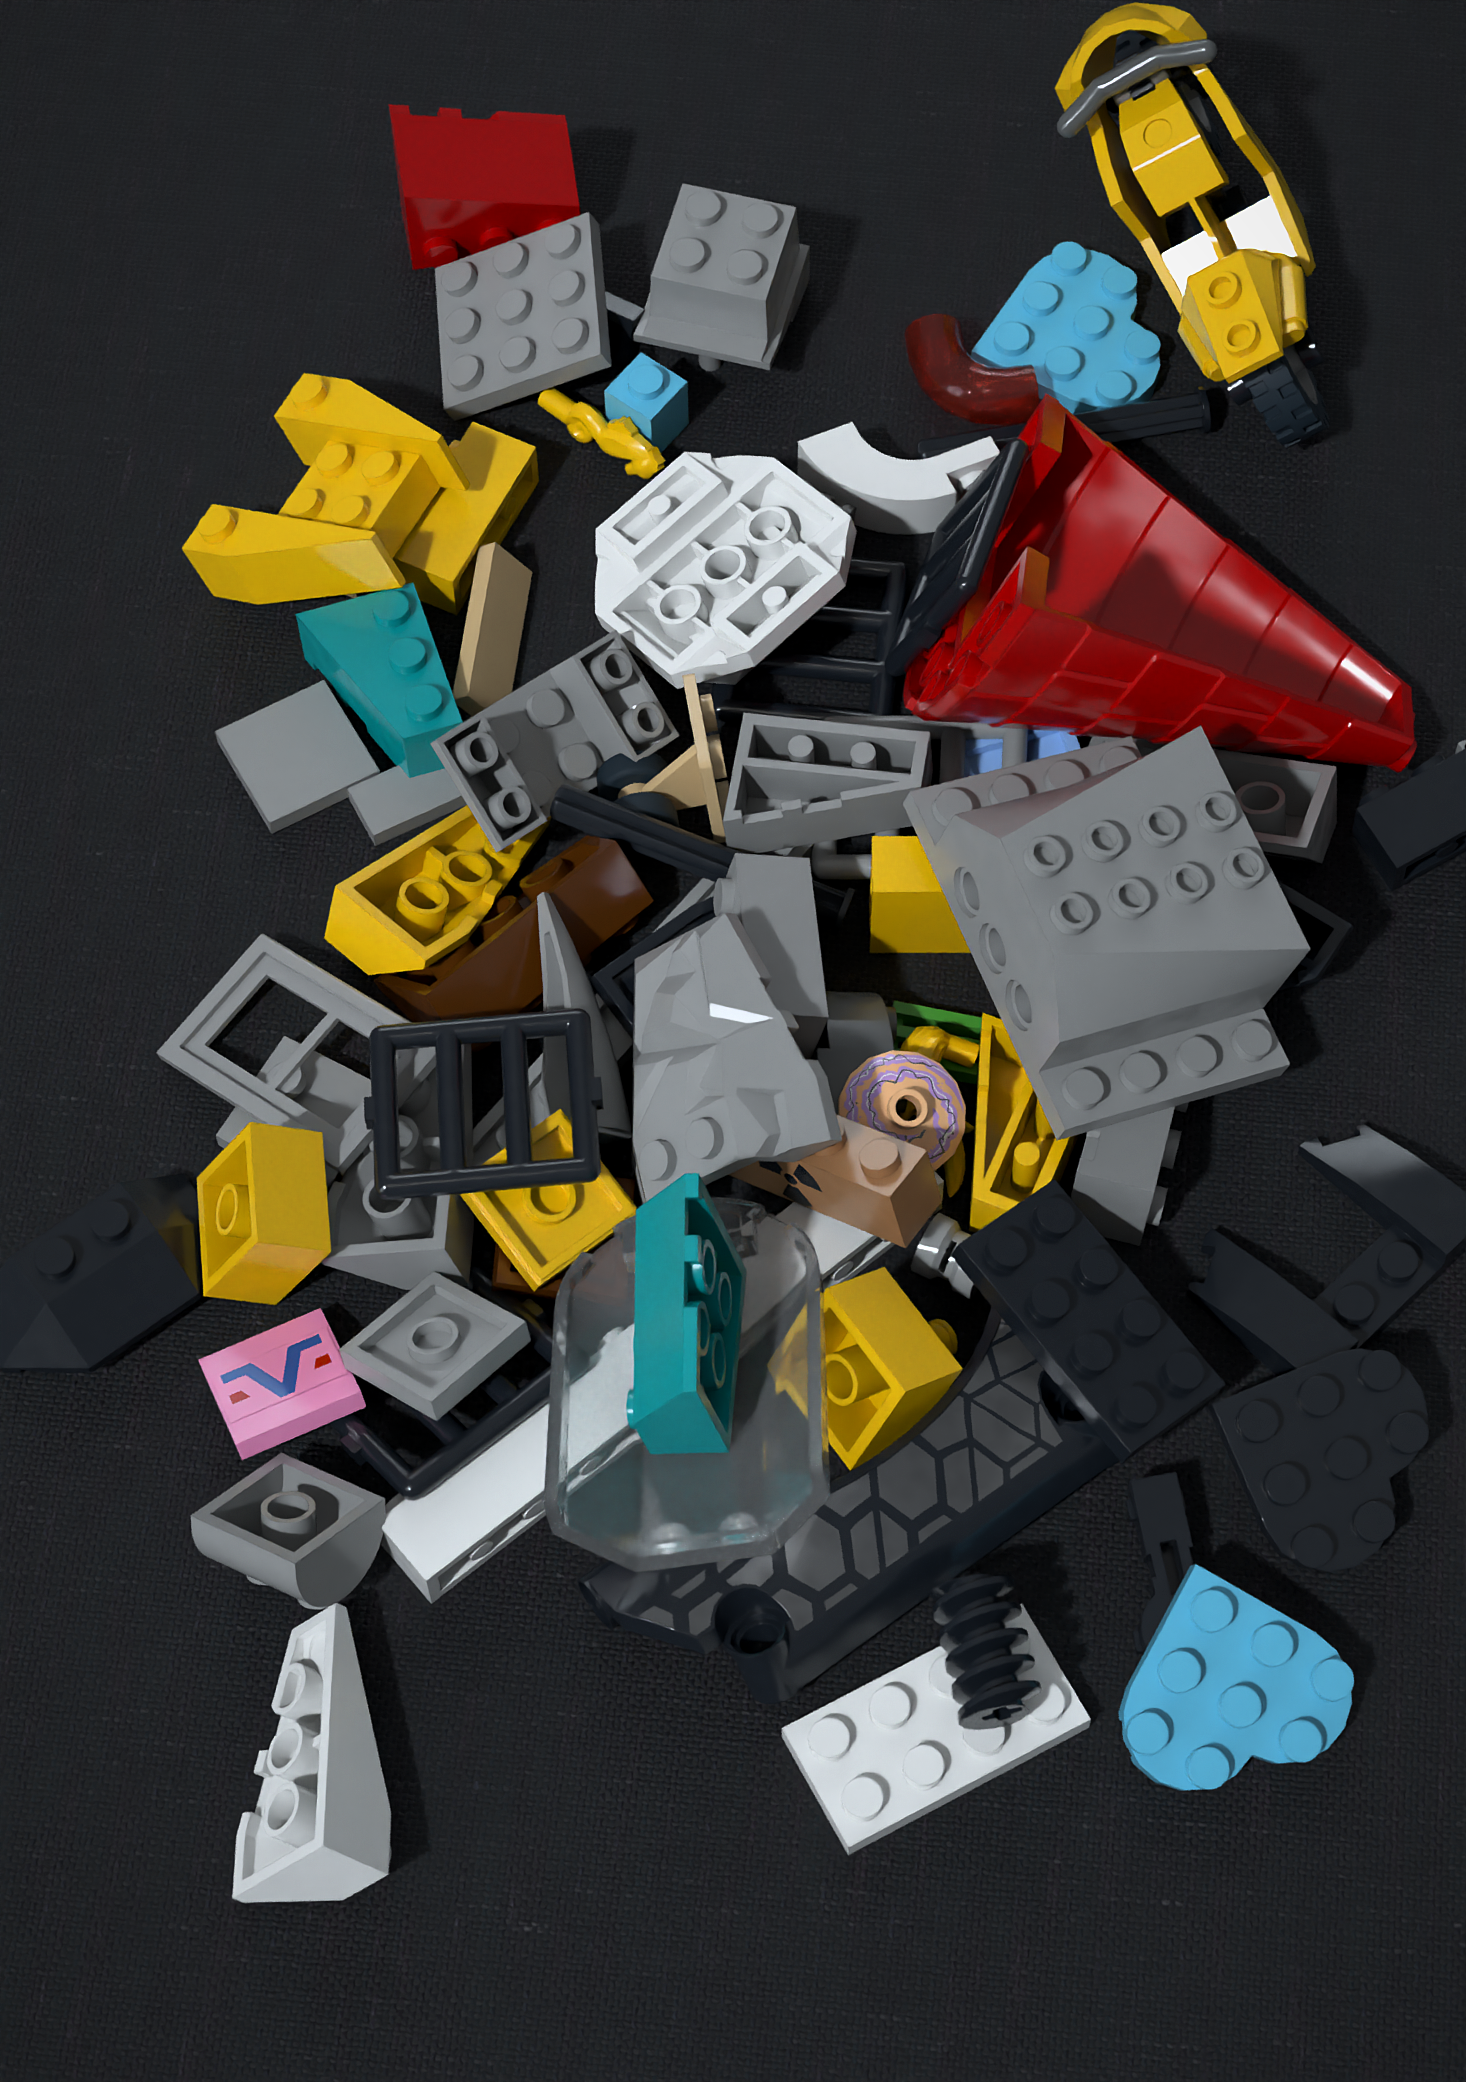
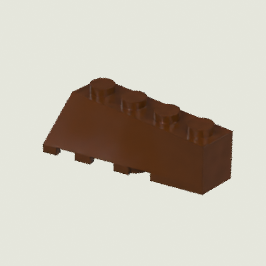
M587 835L520 880V887L524 893L518 897L510 895L497 899L467 942L425 969L407 971L400 977L396 972L384 973L374 979V982L412 1022L527 1013L543 1001L537 896L542 892L549 893L575 945L583 967L592 960L593 955L591 952L608 938L618 937L634 927L639 920L637 914L654 900L615 840ZM493 1042L471 1044V1054L487 1048Z

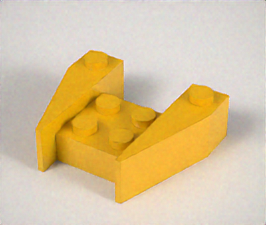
M303 373L274 415L303 464L310 466L295 490L286 500L284 506L275 515L212 504L181 548L215 597L260 605L402 588L406 580L395 564L393 557L440 487L467 491L471 485L441 434L348 379Z

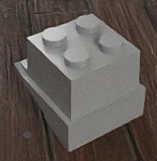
M683 183L651 274L650 293L644 308L645 312L633 334L634 341L699 355L700 367L706 371L717 370L721 366L722 360L770 370L789 323L794 320L809 282L810 246L799 244L796 207Z

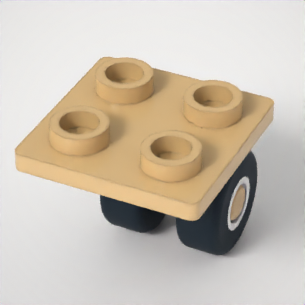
M695 673L682 675L695 744L670 765H667L665 760L655 753L643 757L637 762H634L622 753L610 757L601 765L597 773L598 795L603 799L678 828L680 827L676 810L707 804L714 842L723 843L726 842L723 817L729 784L728 780L715 782L716 779L726 778L727 774L719 734L710 736L706 734L707 732L718 730L712 695L710 693L699 696ZM635 750V752L639 755L644 750ZM619 845L626 858H652Z

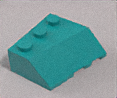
M685 1173L636 1209L633 1338L634 1386L628 1391L626 1413L629 1427L636 1429L650 1454L730 1452L747 1270L699 1173Z

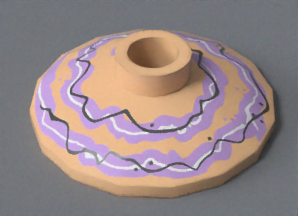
M892 1050L868 1058L849 1075L838 1098V1115L927 1150L933 1172L955 1154L965 1132L966 1106L957 1082L940 1063L918 1052ZM902 1099L909 1100L915 1105L917 1109L915 1120L906 1121L898 1116L896 1112L897 1101Z

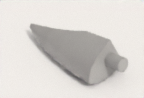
M542 892L537 896L543 981V1011L580 1008L589 1014L591 1019L594 1076L601 1077L604 1109L597 1110L599 1144L632 1138V1125L625 1092L611 1040L596 996L575 945L549 893ZM566 1036L543 1037L544 1048L540 1087L545 1117L548 1118L561 1108L571 1121Z

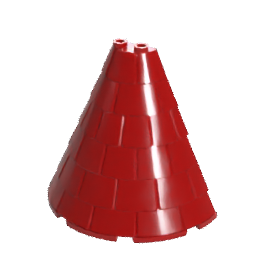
M1046 393L1017 438L1027 443L1029 456L977 593L941 632L936 642L929 649H926L907 671L903 692L904 706L911 710L912 714L924 721L988 724L994 728L1062 731L1076 736L1110 738L1132 736L1133 739H1144L1152 744H1169L1201 725L1211 747H1224L1228 751L1303 755L1307 759L1384 766L1396 773L1401 772L1410 762L1417 747V741L1414 738L1415 712H1413L1412 687L1358 645L1294 590L1284 585L1232 540L1221 536L1113 444L1102 440L1062 406L1059 400Z

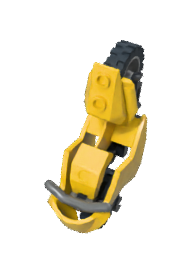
M1137 2L1119 6L1103 14L1085 31L1080 44L1064 66L1055 87V91L1065 111L1057 122V131L1060 136L1071 138L1077 135L1087 124L1098 169L1110 205L1141 243L1181 315L1178 333L1199 368L1208 379H1212L1215 382L1223 380L1236 405L1240 406L1252 399L1259 413L1264 415L1265 422L1271 432L1275 433L1277 440L1288 449L1330 427L1328 424L1330 422L1329 416L1324 409L1326 406L1323 397L1317 390V382L1310 371L1313 367L1325 362V359L1317 347L1319 343L1307 315L1304 273L1307 277L1310 276L1316 266L1303 216L1280 168L1214 77V69L1210 62L1217 56V45L1214 41L1207 39V33L1193 16L1172 6ZM1116 55L1117 67L1113 68L1114 56ZM1211 98L1233 140L1262 176L1270 194L1266 199L1251 206L1247 195L1239 185L1224 191L1223 186L1229 184V179L1217 160V157L1222 155V145L1218 139L1217 129L1211 121L1212 116L1202 99ZM1113 117L1115 118V120L1119 121L1120 129L1114 121ZM1189 206L1191 210L1187 213L1196 236L1171 248L1165 217Z

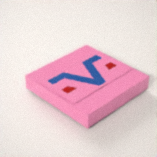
M321 1308L198 1360L242 1460L367 1407L352 1372L344 1367L339 1351L340 1347Z

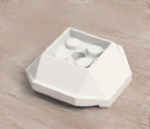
M684 452L596 528L595 553L598 561L595 579V614L606 631L611 633L617 630L626 647L675 688H683L682 675L695 673L696 683L735 685L846 586L857 530L849 514L774 457L736 455L712 458L710 453Z

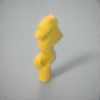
M554 387L545 389L540 394L537 402L538 405L566 424L569 433L574 439L581 443H589L594 439L605 453L617 458L631 460L625 465V471L628 475H638L643 479H648L665 467V459L662 457L658 446L653 447L638 433L639 429L633 424L630 417L626 418L623 416L620 419H613L607 422L602 413L593 405L586 402L575 403Z

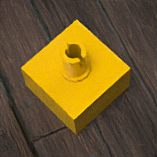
M249 1122L197 1177L203 1296L277 1305L331 1253L323 1133Z
M882 1267L826 1288L775 1365L774 1370L851 1471L882 1452L909 1431L942 1398L963 1368L953 1356L958 1348V1341L953 1328L942 1319H934L927 1323L887 1269Z

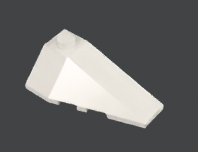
M335 1603L291 1631L271 1705L274 1712L281 1715L278 1728L269 1750L259 1751L253 1772L264 1777L255 1813H242L236 1836L232 1898L243 1903L344 1900L389 1875V1862L391 1859V1809L347 1608Z

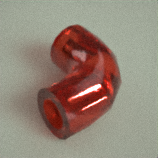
M947 314L923 316L914 320L906 328L904 338L908 359L921 390L945 412L974 424L1003 426L1027 422L1039 405L1037 378L1032 364L991 367L976 362L969 356L965 348L960 322L955 317Z

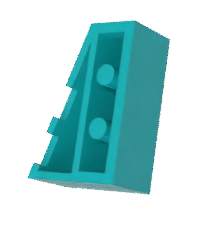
M414 583L405 584L402 588L382 590L296 614L305 660L314 670H320L335 688V694L346 707L350 705L366 724L367 732L396 766L399 765L409 778L445 769L430 743L461 724L462 719Z

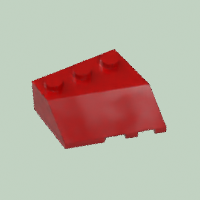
M388 104L402 217L413 270L429 267L437 268L580 215L565 115L497 111L489 119L462 118L461 109L439 107L437 116L410 115L408 105Z

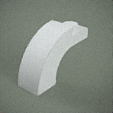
M853 422L798 441V476L803 480L811 482L812 487L818 492H825L834 496L835 504L843 507L848 503L856 507L853 523L857 526L890 534H923L935 532L937 526L970 489L981 472L986 470L1000 452L991 436L931 458L920 460L898 459L885 455L871 447L860 436Z

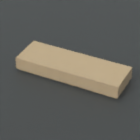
M496 542L480 546L478 550L453 689L456 704L471 716H474L512 692L532 572Z

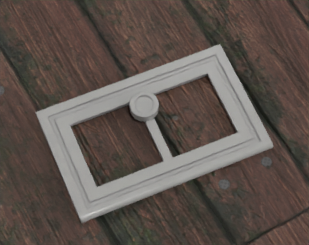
M261 934L156 1053L161 1060L262 1124L322 1132L325 1164L343 1175L373 1140V1129L367 1130L365 1124L364 1100L339 1129L292 1100L304 1090L306 1085V1076L300 1066L339 1021L368 1039L371 1031L377 1026L412 1022L269 936ZM270 978L326 1012L327 1015L285 1062L275 1065L268 1072L265 1083L208 1046L265 981ZM435 1047L396 1050V1056L399 1057V1060L396 1062L398 1109L436 1066Z

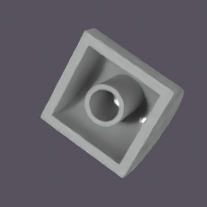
M280 1453L191 1515L192 1535L197 1548L203 1555L245 1574L250 1582L257 1585H269L297 1598L298 1602L306 1608L325 1609L345 1598L360 1583L369 1570L383 1536L382 1526L385 1523L386 1517L385 1498L284 1453Z

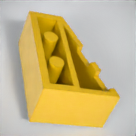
M982 1013L979 1043L969 1231L975 1233L1054 1179L1059 1184L1080 1136L1078 1134L1061 1140L1056 1139L1002 1019L986 1013Z

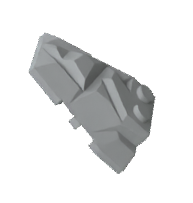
M723 913L635 959L631 1165L640 1205H643L685 1173H699L704 1185H707L757 1161L796 1162L842 1141L827 1076L818 1060H805L791 1035L797 1031L799 1026L791 1011L778 1010L766 990L772 977L737 914Z

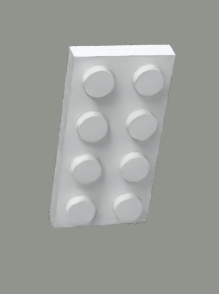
M1022 1603L1021 1615L1005 1623L1006 1628H1023L1027 1630L1028 1640L1011 1650L1012 1654H1030L1034 1656L1035 1665L1028 1671L1018 1675L1019 1680L1038 1681L1042 1688L1038 1695L1024 1701L1026 1708L1030 1709V1711L1022 1720L1008 1726L993 1729L973 1730L960 1726L958 1710L963 1705L957 1703L951 1693V1685L956 1678H952L946 1672L945 1658L949 1655V1652H946L939 1646L782 1728L784 1742L848 1855L1089 1728L1091 1718Z

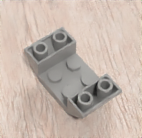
M614 630L449 730L430 744L497 853L548 821L546 818L550 816L553 798L561 785L568 784L588 792L597 786L596 777L598 770L610 757L622 753L634 762H637L639 759L651 755L679 737V734L617 630ZM635 750H644V752L637 755Z

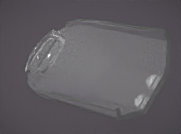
M711 1198L747 1270L730 1452L650 1454L636 1429L629 1427L626 1401L628 1391L634 1386L633 1338L636 1215L613 1226L614 1238L597 1249L593 1254L582 1251L567 1270L560 1284L554 1309L544 1484V1509L553 1535L634 1572L774 1555L830 1498L825 1312L822 1272L815 1248L806 1233L794 1221L786 1225L768 1216L764 1205L740 1199Z

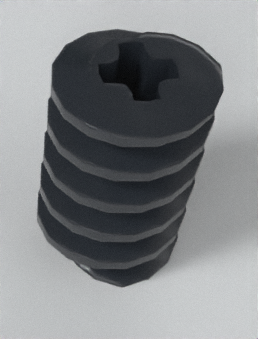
M974 1574L954 1578L934 1587L928 1594L933 1600L937 1601L933 1605L932 1614L934 1621L943 1627L939 1632V1643L946 1652H949V1655L945 1658V1668L952 1678H956L951 1685V1693L953 1699L963 1705L958 1710V1722L965 1729H993L1008 1726L1022 1720L1030 1711V1709L1026 1708L1024 1701L1038 1695L1042 1690L1040 1682L1035 1680H1019L1018 1675L1034 1667L1035 1660L1034 1656L1030 1654H1012L1011 1649L1026 1642L1029 1636L1026 1629L1006 1628L1005 1623L1017 1618L1022 1613L1021 1604L1017 1602H999V1597L1015 1589V1580L1010 1576Z

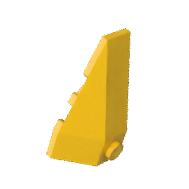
M466 805L337 884L334 888L324 939L367 975L425 969L469 940L549 826L551 816L546 818L548 821L496 853L470 808Z

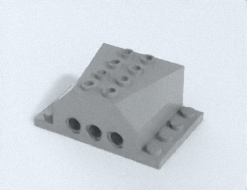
M1201 725L1143 757L1132 736L909 792L903 802V806L1057 1140L1278 1077L1289 1067L1288 1058L1263 1008L1309 952L1310 947Z

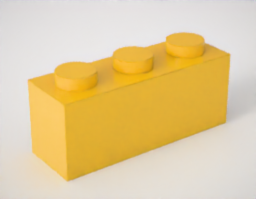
M475 422L471 423L461 441L454 440L449 446L471 485L467 491L440 487L393 557L395 564L406 580L405 584L414 583L419 600L455 615L459 613L471 593L479 547L493 542L501 544L539 482L535 446Z

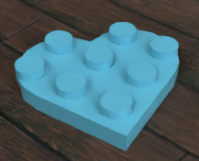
M1062 242L1055 246L1051 255L1043 257L1025 275L971 352V365L1040 399H1043L1047 393L1059 400L1061 405L1073 414L1150 400L1159 379L1160 340L1154 333L1133 321L1137 306V276L1135 272L1107 254L1084 249L1075 242Z
M1194 1564L1189 1567L1126 1686L1118 1712L1119 1721H1122L1123 1740L1132 1755L1130 1758L1133 1764L1153 1782L1179 1791L1216 1789L1223 1785L1225 1781L1236 1776L1250 1757L1271 1764L1301 1763L1311 1761L1319 1753L1327 1750L1345 1728L1352 1704L1351 1691L1354 1685V1676L1350 1667L1341 1660L1337 1650L1316 1632L1199 1565Z

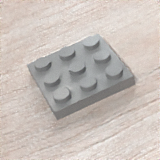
M589 212L435 268L443 407L454 421L611 367L600 227Z

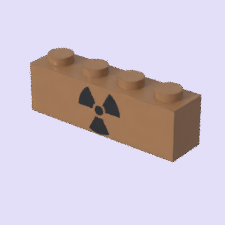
M837 1114L842 1141L796 1162L757 1161L728 1174L904 1248L909 1245L942 1203L927 1150Z

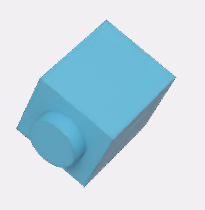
M640 353L604 390L606 421L610 422L623 416L626 418L630 417L633 424L639 429L638 433L653 447L658 446L660 453L689 424L688 381L643 353Z

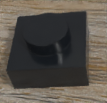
M605 291L611 359L628 366L639 355L640 342L634 341L633 334L645 309Z

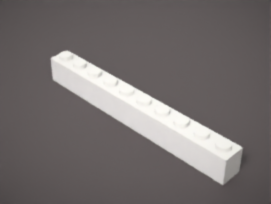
M934 1172L941 1198H943L944 1181ZM795 1202L778 1215L768 1213L759 1218L746 1232L745 1240L736 1246V1250L747 1270L738 1366L813 1309L826 1288L850 1280L895 1244ZM942 1203L938 1206V1208L934 1211V1213L931 1216H933L940 1209H942ZM634 1325L625 1332L622 1329H616L602 1338L594 1347L592 1357L585 1361L586 1369L582 1376L422 1498L410 1501L399 1493L385 1506V1523L382 1526L383 1536L381 1544L431 1604L642 1441L636 1429L629 1427L626 1413L628 1391L634 1386Z

